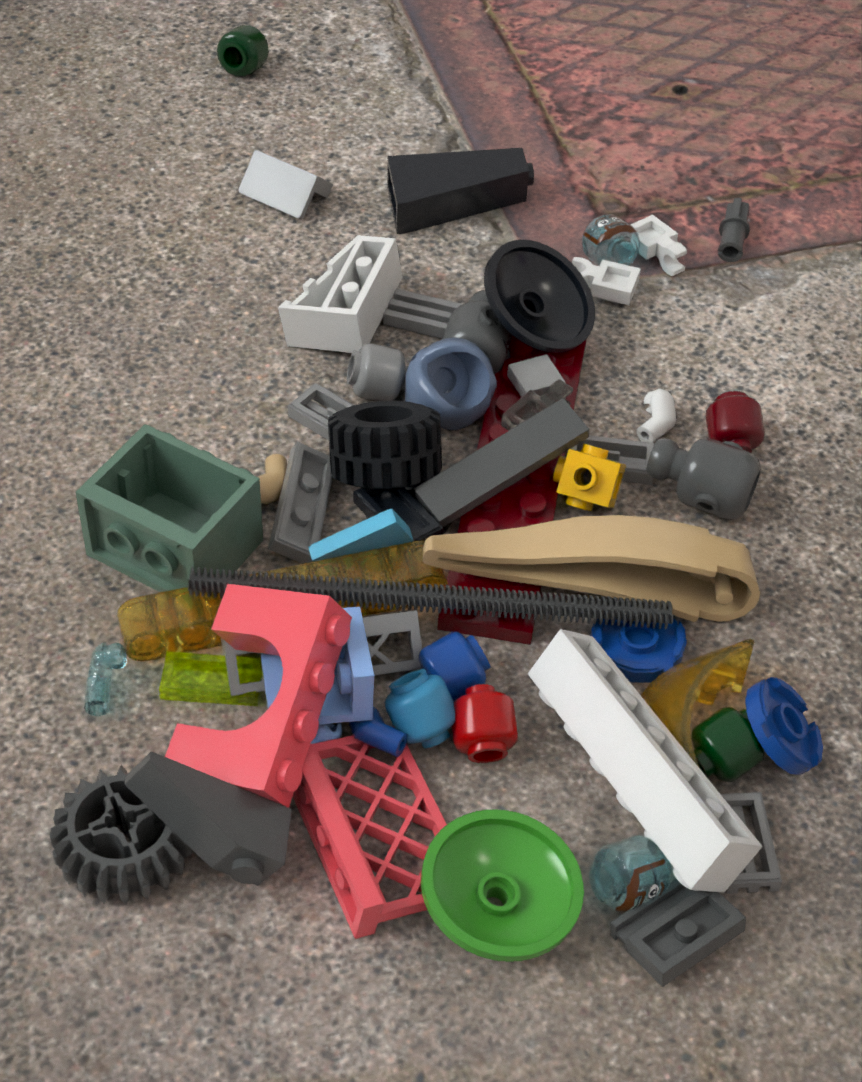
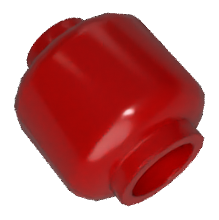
M480 684L467 688L465 695L455 700V723L452 726L456 750L464 755H468V760L476 763L495 762L505 758L508 755V750L512 749L518 741L512 698L505 693L495 691L492 685Z

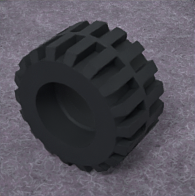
M377 401L344 408L328 418L330 470L335 480L360 488L393 489L422 483L441 472V419L439 412L430 407L404 401Z

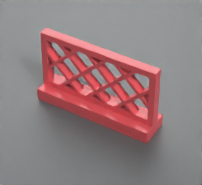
M351 735L314 744L310 743L302 767L301 783L297 790L294 791L293 799L352 934L357 939L375 934L378 923L427 910L421 890V871L419 875H415L391 864L398 849L424 860L428 846L405 836L412 822L431 830L434 836L447 824L407 743L401 755L396 757L393 766H390L368 756L369 750L375 747L359 741ZM336 756L351 763L352 766L344 777L326 769L321 759ZM359 768L385 778L379 791L353 781ZM392 782L413 791L416 799L412 806L386 795ZM345 793L371 804L364 818L343 808L341 800ZM378 807L405 819L398 833L371 821ZM364 834L391 845L384 860L362 850L360 841ZM385 876L412 888L408 897L386 902L379 887L383 877Z

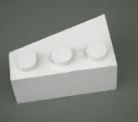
M357 235L326 263L328 270L317 280L310 278L303 284L304 292L292 303L285 300L278 307L287 346L352 353L353 351H359L363 345L370 343L383 317V313L387 309L402 279L396 238Z

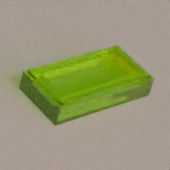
M166 652L159 687L160 700L258 706L260 692L252 691L231 696L224 655ZM236 656L240 684L260 681L263 677L261 658Z

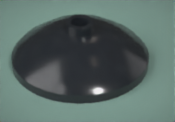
M514 240L499 247L490 257L484 272L486 296L496 318L512 336L532 348L549 353L568 352L578 347L587 339L595 322L593 296L581 273L565 256L540 242Z

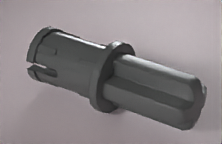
M739 197L734 198L733 203L727 204L725 219L721 221L719 233L722 237L718 248V255L726 262H736L743 256L744 240L749 236L750 232L748 223L750 206L748 203L742 202V198Z

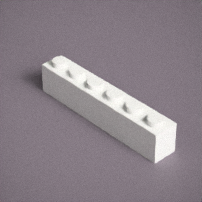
M560 629L528 672V675L540 690V698L548 706L555 709L565 723L564 729L567 734L580 742L591 757L589 759L591 766L599 774L606 777L617 791L616 798L618 802L629 812L633 813L645 828L644 835L655 848L663 852L674 867L673 874L676 879L686 888L693 891L724 893L763 846L595 638Z

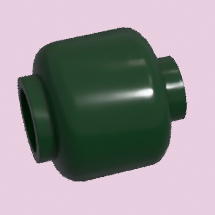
M240 25L227 32L219 40L217 46V57L221 66L234 76L245 77L262 67L269 54L268 42L259 29L251 25Z
M723 707L692 730L691 740L694 750L689 753V756L707 778L714 774L721 781L733 782L759 764L764 758L765 750L753 732L746 709L737 711L732 707Z

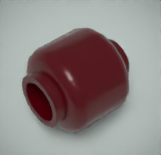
M740 391L723 393L706 410L708 438L720 442H734L750 453L764 441L765 429L761 406L746 393Z

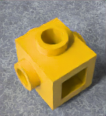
M583 443L581 451L569 449L567 457L560 456L553 476V481L559 483L556 492L568 496L566 504L580 509L592 511L593 504L614 508L626 465L608 460L609 450ZM587 470H589L591 472L592 479L590 483L586 485L583 480V475Z

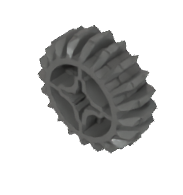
M122 765L117 775L110 777L100 769L97 782L93 784L80 779L78 786L79 794L65 792L64 808L55 809L53 817L55 826L51 828L50 840L54 848L52 851L54 862L59 866V869H62L64 879L69 885L77 883L78 889L84 897L97 890L98 898L104 904L113 893L119 894L120 900L126 905L131 897L130 893L140 891V894L148 900L151 894L150 886L156 884L164 889H168L170 884L169 874L183 875L185 868L184 859L192 858L193 850L125 785L128 773ZM117 825L121 827L122 833H120V830L117 828ZM126 834H127V837L130 839V842H129V843L127 842V840H126V838H125V835H126Z

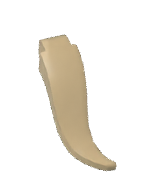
M625 515L581 516L497 531L433 535L425 540L423 546V563L430 566L486 578L609 596L611 598L616 597L617 599L622 597L624 601L625 598H629L630 601L631 598H634L636 601L637 599H641V601L643 599L647 601L651 599L653 602L655 600L659 602L663 600L665 603L670 601L674 616L696 622L699 617L717 622L737 619L755 608L760 598V590L750 552L743 543L712 535L706 528L657 518Z

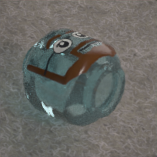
M606 214L595 218L586 227L582 237V247L586 256L598 266H600L602 259L629 266L639 253L640 238L634 227L613 214Z
M643 835L631 836L604 845L597 851L590 868L589 880L595 896L611 909L621 913L637 908L665 894L670 884L671 864L652 839Z

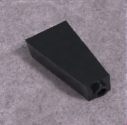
M523 148L388 156L387 189L397 234H406L526 202L528 186H532L534 183L533 164L526 162Z

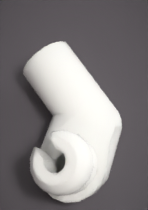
M664 389L648 392L644 398V404H650L646 411L652 414V417L637 429V436L641 442L654 443L676 424L674 398Z

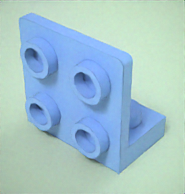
M360 607L343 608L352 617L350 635L346 644L342 646L334 670V683L326 695L318 719L319 724L372 720L374 671ZM261 653L267 708H269L279 692L283 667L280 656Z

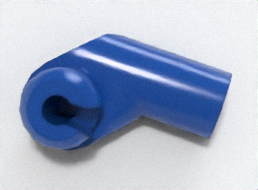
M373 707L372 720L349 722L355 739L395 757H399L406 746L408 734L385 724L375 707Z

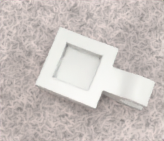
M654 215L629 225L633 226L637 232H622V241L646 260L657 256L662 269L668 275L674 276L685 271V266L677 258L686 255L687 249L677 242L678 233Z

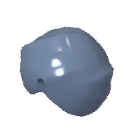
M452 337L437 341L421 349L412 357L405 377V402L421 404L439 412L441 428L459 430L466 428L485 414L496 390L497 380L493 373L491 362L481 348L466 339Z

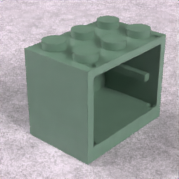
M144 424L75 492L86 555L198 612L214 596V593L210 597L206 593L203 597L201 592L199 596H196L194 591V594L189 596L188 581L191 567H194L195 573H197L198 567H200L201 573L206 568L207 574H209L210 568L213 569V574H215L216 568H218L219 575H221L222 569L225 570L226 575L228 569H230L233 575L234 570H237L263 542L260 478L254 476L246 469L235 467L216 458L208 451L197 449L177 439L172 434L162 432L147 424Z

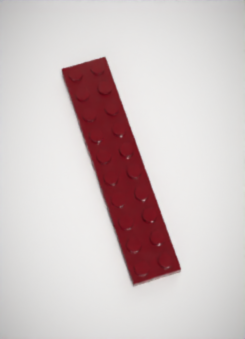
M512 336L509 347L511 357L505 361L502 369L494 374L497 380V387L485 412L477 450L562 398L574 410L587 339L578 347L568 352L549 353L532 348ZM547 354L565 380L564 393L525 403L507 376L508 365ZM566 452L462 515L458 533L497 531L554 521L559 495L556 491L559 483L553 481V476L560 456L566 457ZM450 570L446 580V585H449L450 589L454 585L456 589H458V586H461L462 589H464V586H467L468 590H470V587H473L474 590H476V587H479L482 590L483 587L486 588V591H488V588H491L492 591L496 588L498 592L500 589H503L504 592L508 589L510 592L515 590L518 593V590H521L524 593L525 590L528 594L530 591L536 594V591L541 593L542 587L540 585L486 578ZM442 608L441 613L438 615L437 630L531 645L535 620L534 614L531 615L529 620L528 614H525V618L522 619V613L516 619V613L510 618V612L504 618V612L501 613V617H498V611H496L494 617H492V611H490L487 617L486 611L483 612V616H480V610H478L477 615L474 616V610H472L471 615H468V609H466L465 614L462 615V609H460L459 614H456V608H454L453 614H450V608H448L447 613L444 614V608Z

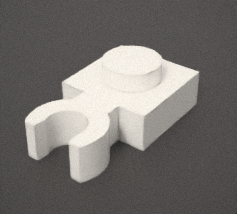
M573 258L572 264L578 269L589 288H591L593 297L625 305L630 304L639 282L641 268L603 259L600 266H596L585 258Z

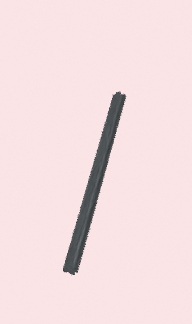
M191 567L188 581L189 596H192L195 591L196 596H199L201 592L203 597L206 593L208 597L212 593H214V597H217L220 593V598H222L227 584L328 595L338 604L341 600L342 606H345L347 601L348 607L351 606L353 601L354 607L359 602L360 608H362L365 602L366 608H368L371 602L373 609L376 603L378 604V609L381 608L383 603L384 609H387L388 604H390V610H392L395 604L396 610H399L400 605H402V611H404L406 605H408V611H410L413 605L414 610H417L418 606H420V612L423 611L424 606H426V612H429L430 607H432V613L435 612L436 607H438V613H441L442 608H444V614L447 613L448 608H450V614H453L454 608H456V614H459L460 609H462V615L465 614L466 609H468V615H471L472 610H474V616L477 615L478 610H480V616H483V612L486 611L487 617L490 611H492V617L495 616L496 611H498V617H501V613L504 612V618L507 617L508 612H510V618L516 613V619L519 618L520 613H522V619L525 618V614H528L529 620L532 614H534V620L540 614V620L543 619V615H546V621H548L549 616L552 615V621H554L555 616H558V622H560L561 616H564V622H566L567 616H569L570 622H572L573 617H576V623H578L579 617L582 618V623L587 618L588 624H590L591 618H593L594 624L599 619L600 625L603 619H605V625H608L609 619H611V625H614L615 620H617V626L620 625L621 620H623V626L629 621V627H631L633 621H635V627H637L640 621L641 627L647 622V628H649L651 622H653V628H655L656 623H659V629H661L662 623H665V629H667L668 624L673 623L672 603L670 601L665 603L663 600L661 602L658 600L653 602L651 599L649 601L637 599L636 601L634 598H631L630 601L629 598H625L624 601L622 597H619V600L613 597L612 600L609 596L606 600L604 596L601 599L599 596H595L594 599L592 595L589 598L587 595H584L582 598L580 594L577 597L575 594H572L570 597L567 593L565 596L562 593L559 596L557 593L552 595L550 592L547 595L545 592L540 594L538 591H536V594L533 591H530L528 594L525 590L524 593L521 590H518V593H516L515 590L510 592L508 589H506V592L503 589H500L498 592L496 588H494V591L491 588H488V591H486V588L483 587L482 590L479 587H476V590L470 587V590H468L467 586H464V589L458 586V589H456L454 585L450 589L449 585H446V588H444L441 584L439 588L437 584H434L433 588L431 584H428L426 588L424 583H422L420 588L419 583H416L414 587L412 582H410L409 587L407 582H404L402 587V583L399 581L397 586L394 581H392L391 586L389 581H386L384 585L382 580H380L379 585L377 580H374L372 584L370 579H368L367 584L362 579L360 584L358 578H356L355 583L350 578L348 583L347 578H344L342 582L340 577L337 578V582H335L334 577H331L329 582L328 576L325 577L324 582L323 577L319 576L317 582L315 575H313L312 581L310 575H307L305 581V577L302 574L300 580L297 574H295L294 580L292 574H289L287 579L285 573H283L282 579L279 573L274 578L273 572H271L270 578H268L267 572L264 573L262 578L260 571L257 577L255 571L252 572L250 577L249 571H246L244 576L243 570H240L238 576L237 570H234L232 575L230 569H228L227 575L224 569H222L221 575H219L218 568H216L215 574H213L212 568H210L209 574H207V569L204 568L203 573H201L200 567L197 568V573H195L194 567Z

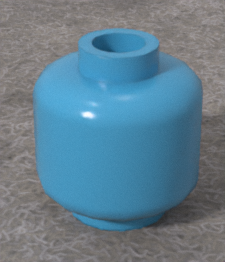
M420 669L403 675L390 684L391 692L385 699V708L394 728L408 734L407 743H421L423 748H430L450 737L448 729L455 723L454 701L441 676L427 674L425 669Z

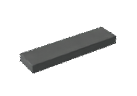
M562 398L414 489L415 497L439 524L445 527L589 437V428L565 399Z

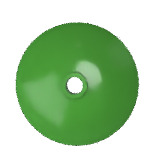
M492 809L475 811L456 818L443 827L434 837L422 864V896L435 924L455 944L468 952L486 959L506 962L524 961L548 953L570 934L581 912L584 886L582 874L574 854L553 830L538 820L521 813ZM495 897L503 903V906H496L490 903L487 898Z

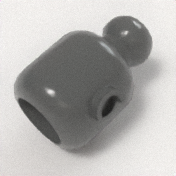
M485 290L476 292L469 299V302L460 305L452 312L443 339L455 337L475 343L489 358L493 373H498L505 361L511 357L509 347L512 335L496 318L488 302Z
M662 438L656 441L651 451L646 471L657 480L670 478L678 481L676 493L678 499L683 504L723 519L734 520L742 517L750 504L760 476L761 464L754 454L743 450L741 446L734 442H720L710 438H703L697 440L690 450L686 451L679 448L673 440Z

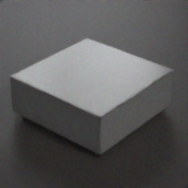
M547 354L508 365L507 376L525 403L564 393L565 380Z

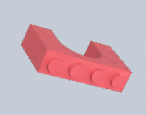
M227 584L211 630L235 650L280 656L283 676L279 692L271 706L261 717L251 724L236 730L223 731L177 723L165 757L289 808L294 791L297 790L301 783L302 767L310 743L316 737L319 726L318 719L326 695L334 683V670L342 646L346 644L350 635L352 617L328 595Z

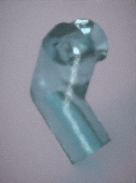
M103 642L92 652L84 701L85 711L92 716H103L110 710L113 669H122L127 663L126 650L120 643L115 642L107 645L106 642Z

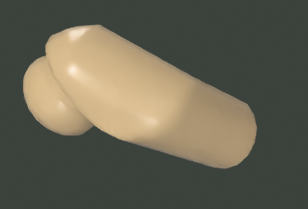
M272 454L265 459L266 473L258 476L260 478L261 504L268 505L280 498L287 468V460L283 455Z

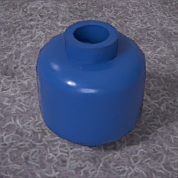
M459 632L447 634L423 648L418 655L422 669L426 670L427 674H435L443 678L454 702L465 695L467 688L485 684L487 681L485 671L491 668L486 655L474 636L470 635L465 638Z

